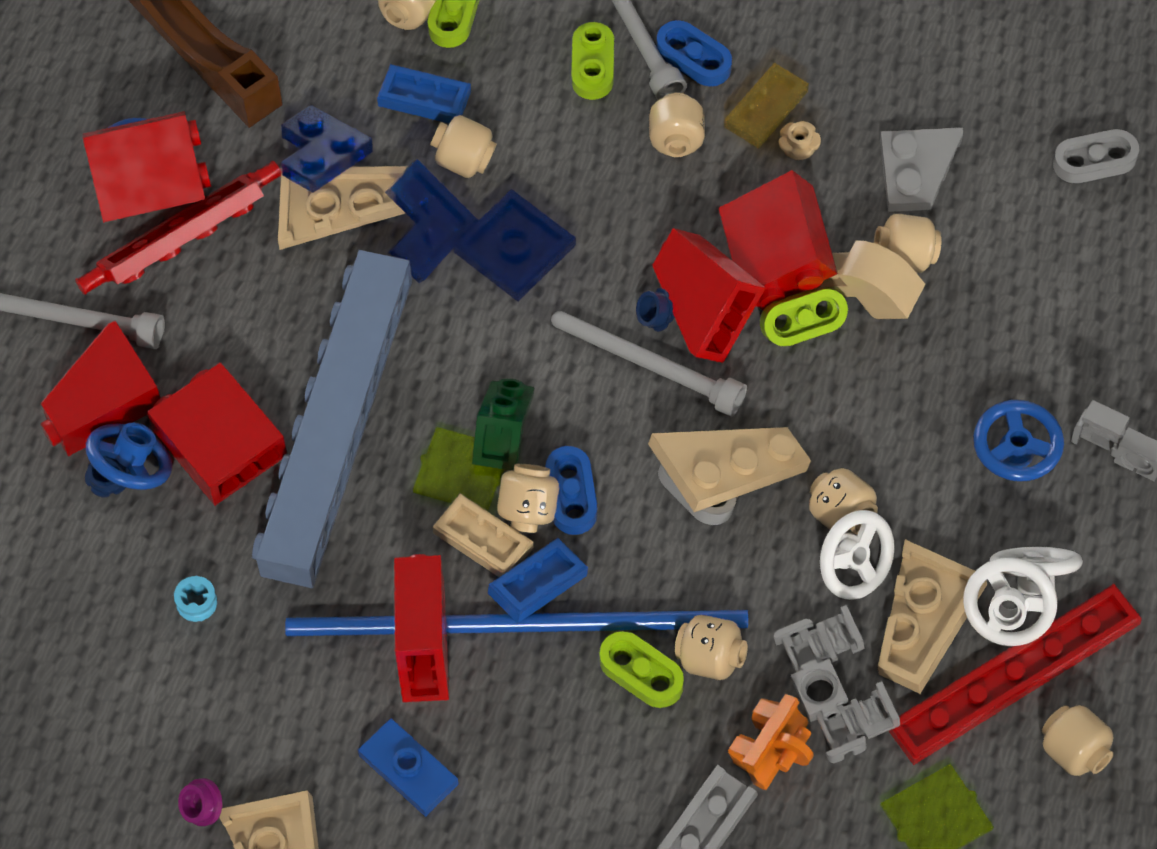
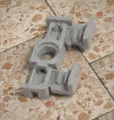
M1092 400L1089 407L1083 411L1078 420L1071 442L1077 445L1080 438H1083L1111 451L1110 455L1115 457L1114 463L1131 471L1136 468L1137 474L1155 482L1157 478V440L1129 427L1126 430L1125 428L1130 417Z
M847 605L840 607L841 614L817 623L816 629H814L813 622L810 619H803L774 633L776 646L784 645L796 672L791 674V679L810 722L818 720L831 750L826 752L827 760L831 763L844 760V755L852 751L853 755L864 752L867 748L865 736L859 738L861 735H866L867 739H870L900 726L899 716L882 681L876 683V690L871 692L872 696L865 701L860 700L858 703L855 698L849 704L846 693L830 659L832 662L837 661L836 655L851 649L853 654L865 649L864 641ZM844 625H846L849 634L854 641V644L852 645L850 644L845 634V631L842 627ZM798 632V635L791 637L793 633ZM824 680L833 686L834 689L830 698L820 702L809 698L807 688L814 681ZM880 698L882 705L888 715V718L886 719L884 718L883 713L877 703L876 699ZM835 714L834 717L827 718L829 715Z

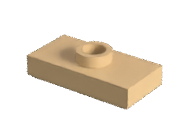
M462 494L458 495L433 526V533L498 577L524 561L534 548L532 540Z

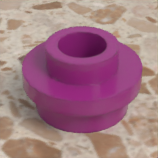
M207 778L191 781L179 794V811L187 822L197 826L214 824L219 819L222 811V796L219 788L213 781Z

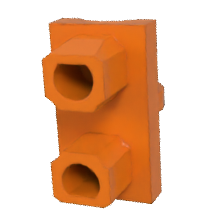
M785 694L780 702L761 698L753 710L751 718L755 728L762 730L756 740L742 734L736 736L728 749L733 763L747 771L753 784L763 790H767L779 769L783 772H788L793 762L807 766L814 756L810 747L806 745L807 740L811 736V732L806 728L809 722L798 710V699L788 694Z

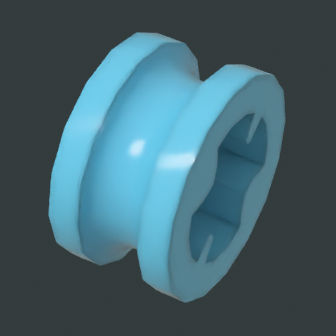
M191 576L185 578L176 586L174 601L179 614L183 618L198 622L209 618L215 612L217 596L209 580L200 576ZM191 592L196 595L206 593L203 594L204 603L200 606L194 602L186 605L189 603L187 595Z

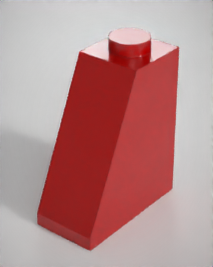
M673 228L668 238L662 244L661 250L652 265L662 289L669 293V300L673 303V315L690 353L698 358L723 363L766 287L701 235Z
M116 321L107 324L41 403L46 420L41 422L40 425L50 444L54 447L60 443L68 457L86 448L87 438L96 428L106 424L132 423L146 416L147 412L160 399L157 385Z
M415 554L410 557L394 558L395 656L402 701L449 700L445 588L441 555L427 556Z

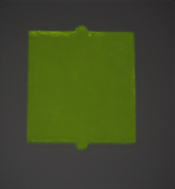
M436 427L427 453L420 457L422 466L413 487V493L451 504L459 494H462L486 511H489L497 487L500 486L504 469L472 464L475 437Z
M951 763L880 804L898 832L897 840L905 842L909 849H960L994 829L976 802V792L968 790Z

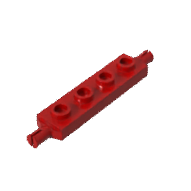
M272 160L253 173L249 172L237 177L207 195L205 200L197 201L96 262V268L76 278L75 282L78 288L86 295L105 282L109 283L112 281L117 285L121 282L122 284L131 283L139 279L145 273L144 268L158 260L160 262L167 261L178 255L182 250L181 246L192 239L199 240L213 234L218 229L217 224L230 216L235 218L248 213L254 207L253 202L264 196L262 187L281 177L282 172L279 166Z

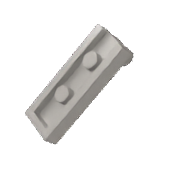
M717 765L657 849H720L758 796L757 791L750 786L747 787L726 773L725 769Z

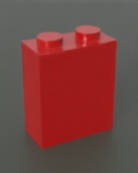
M185 111L83 133V142L103 223L205 200L203 189L211 187L206 162H196L193 147L201 145L196 120L187 121Z
M793 170L719 207L732 261L766 287L756 305L761 310H764L772 302L785 299L804 290L815 289L822 285L824 280L838 274L814 187Z
M221 362L210 370L205 369L197 373L189 384L176 393L161 397L154 404L153 408L147 412L155 435L214 506L282 460L285 453L287 454L284 436Z

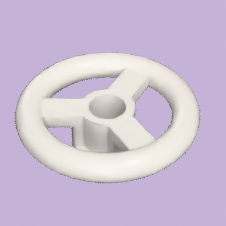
M858 510L839 519L830 529L821 549L820 570L825 585L833 594L848 600L860 599L874 591L886 578L894 558V538L886 520L875 512ZM862 524L858 535L847 532L853 526ZM875 531H877L880 538L881 551L879 561L874 570L869 561V545ZM834 569H854L858 571L863 583L855 586L844 585L837 578Z
M1053 547L1006 549L993 554L990 558V561L998 558L1012 557L1031 562L1045 572L1054 588L1055 576L1075 572L1080 569L1083 563L1082 557L1078 553ZM1002 572L1006 575L1018 576V590L1022 594L1042 595L1039 587L1029 577L1017 572Z
M998 558L985 563L972 574L964 591V609L970 624L985 639L1000 645L1019 646L1035 641L1050 628L1057 612V595L1049 577L1033 563L1019 558ZM1002 572H1017L1029 577L1039 587L1042 596L1023 595L1019 590L1011 588ZM987 579L995 590L994 597L989 606L990 619L988 622L982 617L977 603L979 590ZM1012 601L1017 605V608L1007 609L1002 605V602ZM1027 611L1042 612L1036 623L1025 630L1018 632L1001 631V629L1014 630L1020 627L1026 619Z

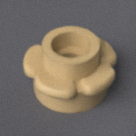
M790 122L780 131L782 137L779 139V146L788 157L803 160L809 158L819 148L821 137L819 133L815 132V126L809 122ZM801 136L803 140H797L796 137Z

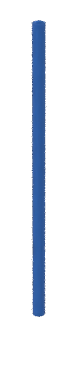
M748 610L535 613L520 623H517L509 614L446 615V633L679 630L684 623H689L697 615L730 620L735 622L739 628H748ZM395 616L286 618L285 631L286 636L395 634Z

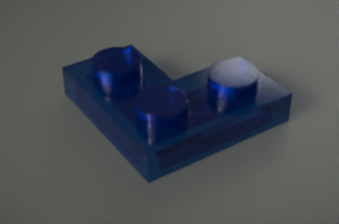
M313 105L308 106L281 124L282 138L301 148L281 162L282 176L312 193L373 152L371 137Z
M418 159L412 162L385 191L415 222L388 253L392 257L410 260L411 276L420 283L432 273L477 223L478 219Z

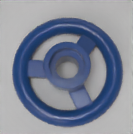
M1008 400L995 404L982 414L974 429V448L982 464L995 475L1011 481H1031L1046 475L1057 465L1064 449L1063 432L1056 418L1042 406L1025 400ZM1021 414L1032 416L1040 421L1049 433L1050 443L1033 438L1031 433L1023 428ZM1005 415L1008 425L1007 434L1002 437L999 446L990 451L987 444L988 430L995 420ZM1012 442H1020L1024 446L1017 447L1014 446ZM1034 454L1044 458L1038 464L1026 467L1032 461Z
M106 424L93 430L87 438L86 454L90 463L102 476L115 484L130 489L147 490L161 486L171 475L172 459L168 450L156 438L152 430L142 424ZM109 437H118L115 445L103 440ZM152 452L158 460L159 469L156 473L149 475L144 467V462ZM103 456L116 459L121 465L127 467L132 475L116 469Z

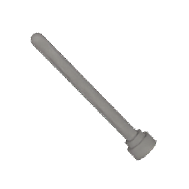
M612 0L651 70L649 86L656 99L659 100L671 93H684L687 83L680 70L672 67L671 64L665 63L631 0Z
M0 293V311L103 330L107 324L116 321L124 335H129L130 340L136 341L137 346L157 349L164 333L165 320L164 316L160 314L143 312L141 315L135 314L133 318Z
M557 311L551 317L554 327L708 396L709 402L715 405V410L730 417L735 416L745 398L747 385L731 377L727 380L719 378L717 381L563 311Z

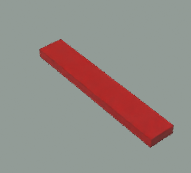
M1112 584L1055 619L1050 628L1035 641L1008 648L899 715L900 726L889 730V733L911 763L915 765L1139 626L1142 618L1117 586Z

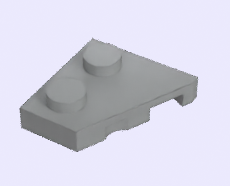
M963 127L881 131L880 146L888 212L931 210L941 183L949 171L955 152L962 142Z

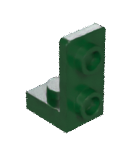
M516 379L491 381L477 414L472 464L504 470H514V464H519L523 425L534 397V387L526 386L523 382Z

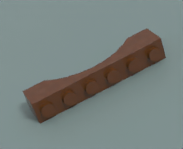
M128 0L249 128L283 105L278 76L252 49L239 45L215 27L191 0Z

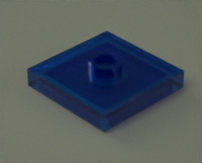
M511 189L453 244L455 254L519 302L576 246V237Z

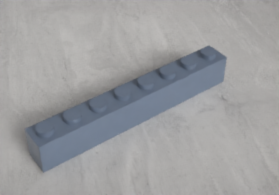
M359 250L354 266L347 265L342 283V289L345 290L342 302L336 301L332 308L330 327H333L329 340L323 339L320 344L317 358L320 368L317 377L311 376L308 380L305 391V402L308 404L304 416L297 415L292 430V441H295L291 454L285 453L279 469V480H282L278 494L271 493L268 499L266 519L269 521L265 533L259 532L254 541L252 558L257 560L261 577L308 588L314 587L412 284L410 260Z

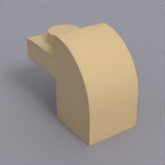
M858 240L855 241L850 252L832 253L838 274L824 280L820 286L830 287L842 294L843 297H856L870 315L876 319H908L925 283L902 257L881 245Z

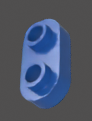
M670 21L659 29L657 33V48L665 62L678 68L682 73L704 86H718L730 77L732 56L724 45L685 21ZM674 44H681L684 46V48L674 49L671 46ZM712 65L715 66L717 69L708 70L704 67Z
M572 446L560 447L548 456L545 467L550 469V476L556 478L559 483L557 507L553 522L562 532L579 535L589 531L597 520V500L591 464L588 456L581 449ZM566 469H571L576 472V475L572 478H564L560 473ZM572 509H578L583 514L581 517L573 519L568 517L567 513Z

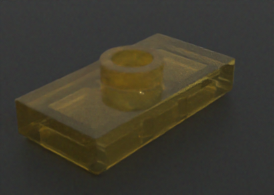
M774 62L725 118L724 127L759 149L808 93L809 83Z

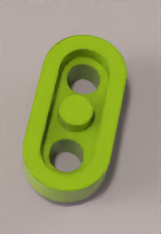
M436 0L428 16V31L431 40L445 48H452L463 44L469 37L480 0ZM447 27L455 28L453 31H444Z
M588 22L579 26L572 37V87L582 98L589 100L605 97L613 88L614 35L609 27L598 22ZM591 37H596L599 40L589 41L587 39ZM596 72L598 75L588 76L587 73Z
M820 286L767 305L760 317V329L763 335L774 344L791 346L837 330L847 318L848 305L843 295L830 287ZM821 301H826V312L822 315H817V304ZM785 314L787 317L785 326L776 329V318Z
M630 632L613 633L602 642L599 652L600 666L606 676L652 707L665 708L679 700L683 692L684 676L677 663ZM624 654L628 655L631 661L626 665H619L614 659L618 655ZM662 680L669 687L664 691H656L651 685L655 681Z

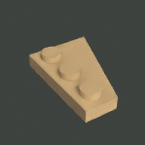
M410 166L282 167L278 227L279 250L410 212Z
M788 427L652 433L648 443L693 512L804 473L811 462Z
M905 539L901 568L896 579L895 596L891 614L887 621L878 670L879 675L921 694L967 619L963 597L966 584L975 570ZM987 580L979 590L977 601L987 586Z
M308 790L222 808L219 818L234 844V849H319L313 797Z

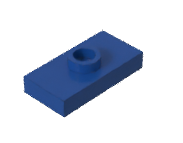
M390 64L378 94L377 102L379 107L450 123L455 116L463 115L471 94V84Z
M556 538L490 583L488 594L517 623H520L585 578L588 567L559 538Z
M392 718L358 749L359 756L425 817L459 785L458 778Z

